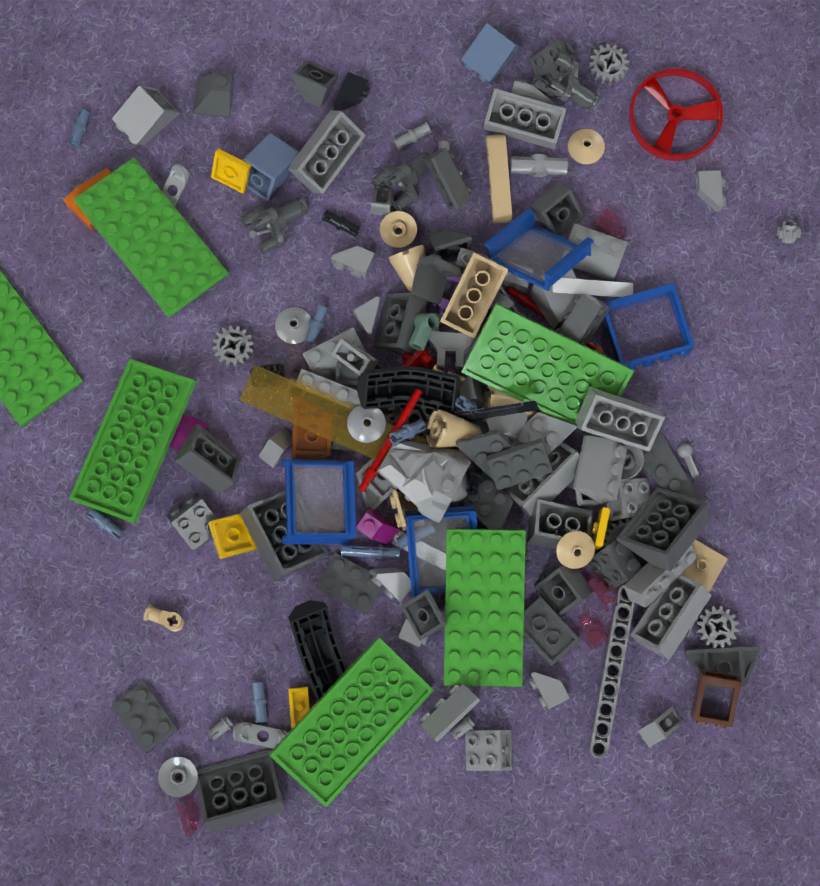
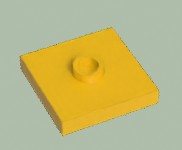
M218 148L214 155L211 178L244 194L247 190L251 164Z
M603 507L598 512L597 521L593 523L592 533L594 534L593 542L596 551L604 543L610 508Z
M240 514L208 522L220 559L257 549Z

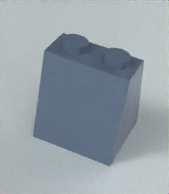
M486 23L461 60L465 63L463 66L471 72L475 70L479 73L478 78L482 81L494 83L523 47L495 25Z
M269 133L244 158L245 162L251 164L247 188L269 202L291 172L287 168L299 152L280 138Z

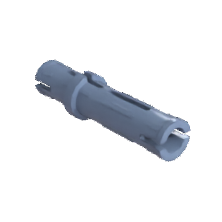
M342 544L341 556L399 560L400 547Z

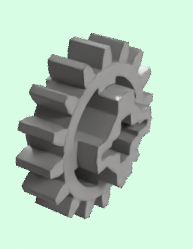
M609 44L606 45V48L600 45L599 51L595 49L593 55L590 56L589 61L591 62L588 67L593 68L590 74H596L595 80L602 79L601 84L605 80L608 81L609 85H611L612 80L618 83L619 78L623 79L624 73L628 71V67H626L629 65V60H626L628 55H622L623 49L617 50V45H614L613 48H610ZM611 59V65L607 69V63Z
M229 326L228 331L222 328L223 334L216 333L218 340L213 339V343L217 346L212 347L213 351H218L214 354L215 357H221L219 360L221 364L226 361L227 367L231 363L234 364V367H237L238 362L244 365L243 360H250L248 354H253V350L250 347H253L254 343L249 342L252 339L251 335L246 336L247 330L245 329L240 332L239 326L236 327V330ZM225 339V344L221 347L222 341ZM232 343L236 345V349L234 350L230 346V344ZM246 345L245 351L241 354L242 347ZM232 355L235 356V358H228L226 356Z
M712 606L711 612L705 609V616H698L701 622L696 623L697 626H700L696 633L702 634L699 639H705L706 646L712 643V648L714 649L718 644L720 648H724V643L729 646L731 645L730 639L736 640L737 637L734 633L739 632V629H736L735 625H738L739 622L733 621L736 615L730 616V609L723 611V606H719L718 610H716L715 606ZM714 614L720 615L718 619L715 620L713 618H710V616ZM727 620H728V622H729L730 629L727 628V624H726V621H727ZM719 623V628L721 630L715 631L716 627L714 626V624ZM705 625L708 627L709 630L708 635L705 630ZM718 635L726 637L723 640H715Z

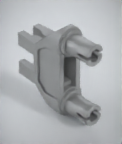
M439 327L433 330L428 343L437 353V368L444 369L445 354L456 355L455 370H461L464 354L470 350L474 338L464 333L440 332Z

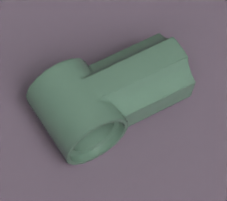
M435 313L416 315L414 319L415 329L409 341L410 347L418 351H424L431 332L439 327V317Z

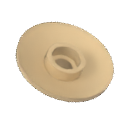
M580 129L573 133L568 141L570 156L581 164L597 162L605 150L602 136L592 129ZM584 142H589L590 146L586 147Z
M391 212L383 218L380 224V235L383 241L391 247H406L414 241L417 235V224L414 218L406 212ZM401 229L402 233L396 234L395 230Z
M570 531L564 534L556 546L558 560L565 567L572 569L587 565L595 552L593 540L582 531ZM580 549V553L575 555L574 551Z

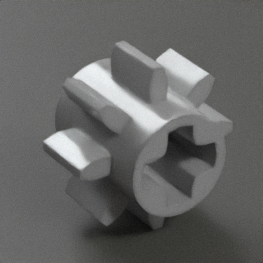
M784 221L782 227L778 226L777 235L783 243H794L796 238H801V229L795 221Z

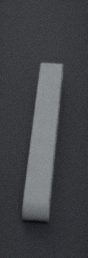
M624 585L616 593L589 741V753L596 758H602L608 752L635 603L622 597L621 592L625 589ZM619 608L627 610L626 618H621L618 615ZM616 627L623 629V637L615 635L614 630ZM613 646L620 648L621 653L618 657L613 656L611 653ZM610 665L615 666L617 669L615 676H611L607 672ZM606 685H611L614 689L611 696L606 695L604 692ZM603 704H607L610 707L608 715H603L600 711ZM600 723L604 724L607 728L606 733L603 735L597 732V726ZM596 743H600L603 746V751L599 755L593 750Z

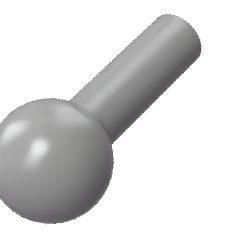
M687 443L679 445L677 449L678 455L685 459L692 477L699 476L691 456L693 453L691 445Z

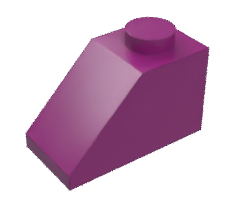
M370 507L366 509L356 525V529L369 538L388 545L400 530V528Z

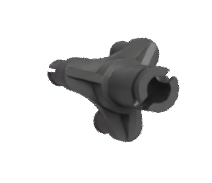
M559 51L556 52L552 62L564 68L562 74L556 80L551 78L549 81L540 75H536L532 85L542 90L544 95L549 98L557 96L563 102L570 99L590 111L597 104L598 95L579 83V62L573 58L569 59Z
M424 150L409 163H402L398 167L388 164L382 168L379 174L371 178L372 185L377 189L384 183H392L389 185L391 188L395 187V185L401 188L404 194L392 202L396 211H402L407 205L413 204L418 200V179L429 171L423 158L431 155L430 151Z
M297 197L296 200L293 199L279 208L270 207L266 209L259 205L254 208V211L240 217L245 228L253 224V226L256 225L255 229L259 230L266 225L271 233V237L258 243L259 250L262 254H265L275 247L279 248L285 245V229L287 224L308 213L309 210L304 199Z

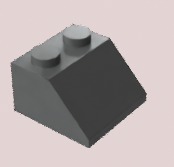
M560 183L555 184L530 205L536 218L549 232L559 237L571 229L574 223L577 224L585 217L571 190Z
M564 565L535 586L545 602L559 617L594 592L578 569L568 568Z

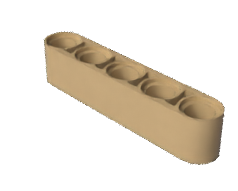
M487 135L486 144L493 224L512 222V206L506 135Z

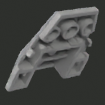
M403 440L396 445L392 444L378 472L395 489L398 488L405 495V499L411 500L418 507V511L422 515L440 523L472 460L455 449L433 448L427 444Z

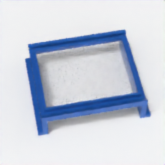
M527 209L484 245L488 248L489 259L507 268L508 272L549 291L554 283L587 255L591 256V245L594 243V240L587 237L579 245L563 239L534 224V211Z
M280 459V467H285L287 535L282 536V544H350V540L356 538L354 461Z
M475 505L448 507L440 523L422 515L418 510L405 511L411 596L419 595L426 590H429L430 594L445 593L447 529H477Z

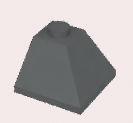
M305 61L293 72L292 77L303 99L312 106L321 107L327 101L339 75Z
M211 73L197 78L193 114L230 118L234 89L233 75Z
M441 229L432 231L428 235L432 254L441 256V259L459 254L461 248L471 250L472 238L469 235L450 230L442 231Z

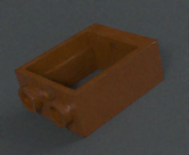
M700 670L691 712L693 720L702 725L711 723L719 728L732 727L742 683L740 677ZM706 684L733 688L727 717L700 713Z

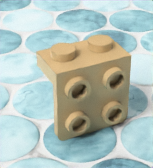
M393 489L392 495L389 496L392 508H396L398 512L395 514L398 528L402 527V530L406 531L405 511L418 510V507L411 500L405 499V495L401 491L397 492L396 489ZM424 520L414 521V528L424 525Z

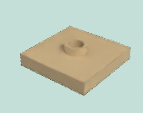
M694 540L692 545L697 559L681 575L701 584L710 592L728 558Z

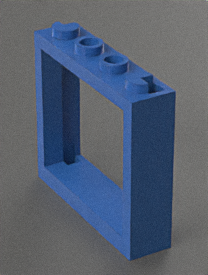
M674 283L603 302L611 307L603 320L617 362L635 370L636 366L643 365V367H648L657 360L666 362L673 359L672 356L675 355L684 357L691 354L690 351L693 350L694 343ZM668 296L684 346L624 362L609 312Z

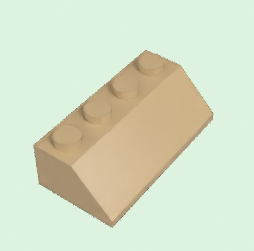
M474 251L440 322L475 338L508 269Z

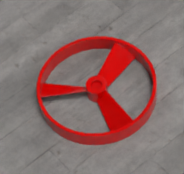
M683 69L663 70L648 77L636 90L629 109L630 128L637 142L650 154L669 161L689 160L705 152L715 141L723 121V107L715 88L702 76ZM667 76H680L691 79L702 85L710 93L714 101L686 108L680 105L672 106L656 79ZM643 88L668 110V123L653 147L638 132L633 116L635 99ZM682 120H718L716 133L705 146L687 154H670L676 127Z

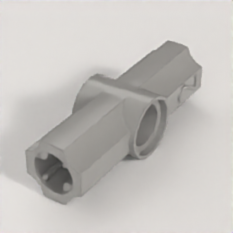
M535 154L531 157H511V174H531L533 177H538V175L539 177L567 175L568 158H551L544 154Z

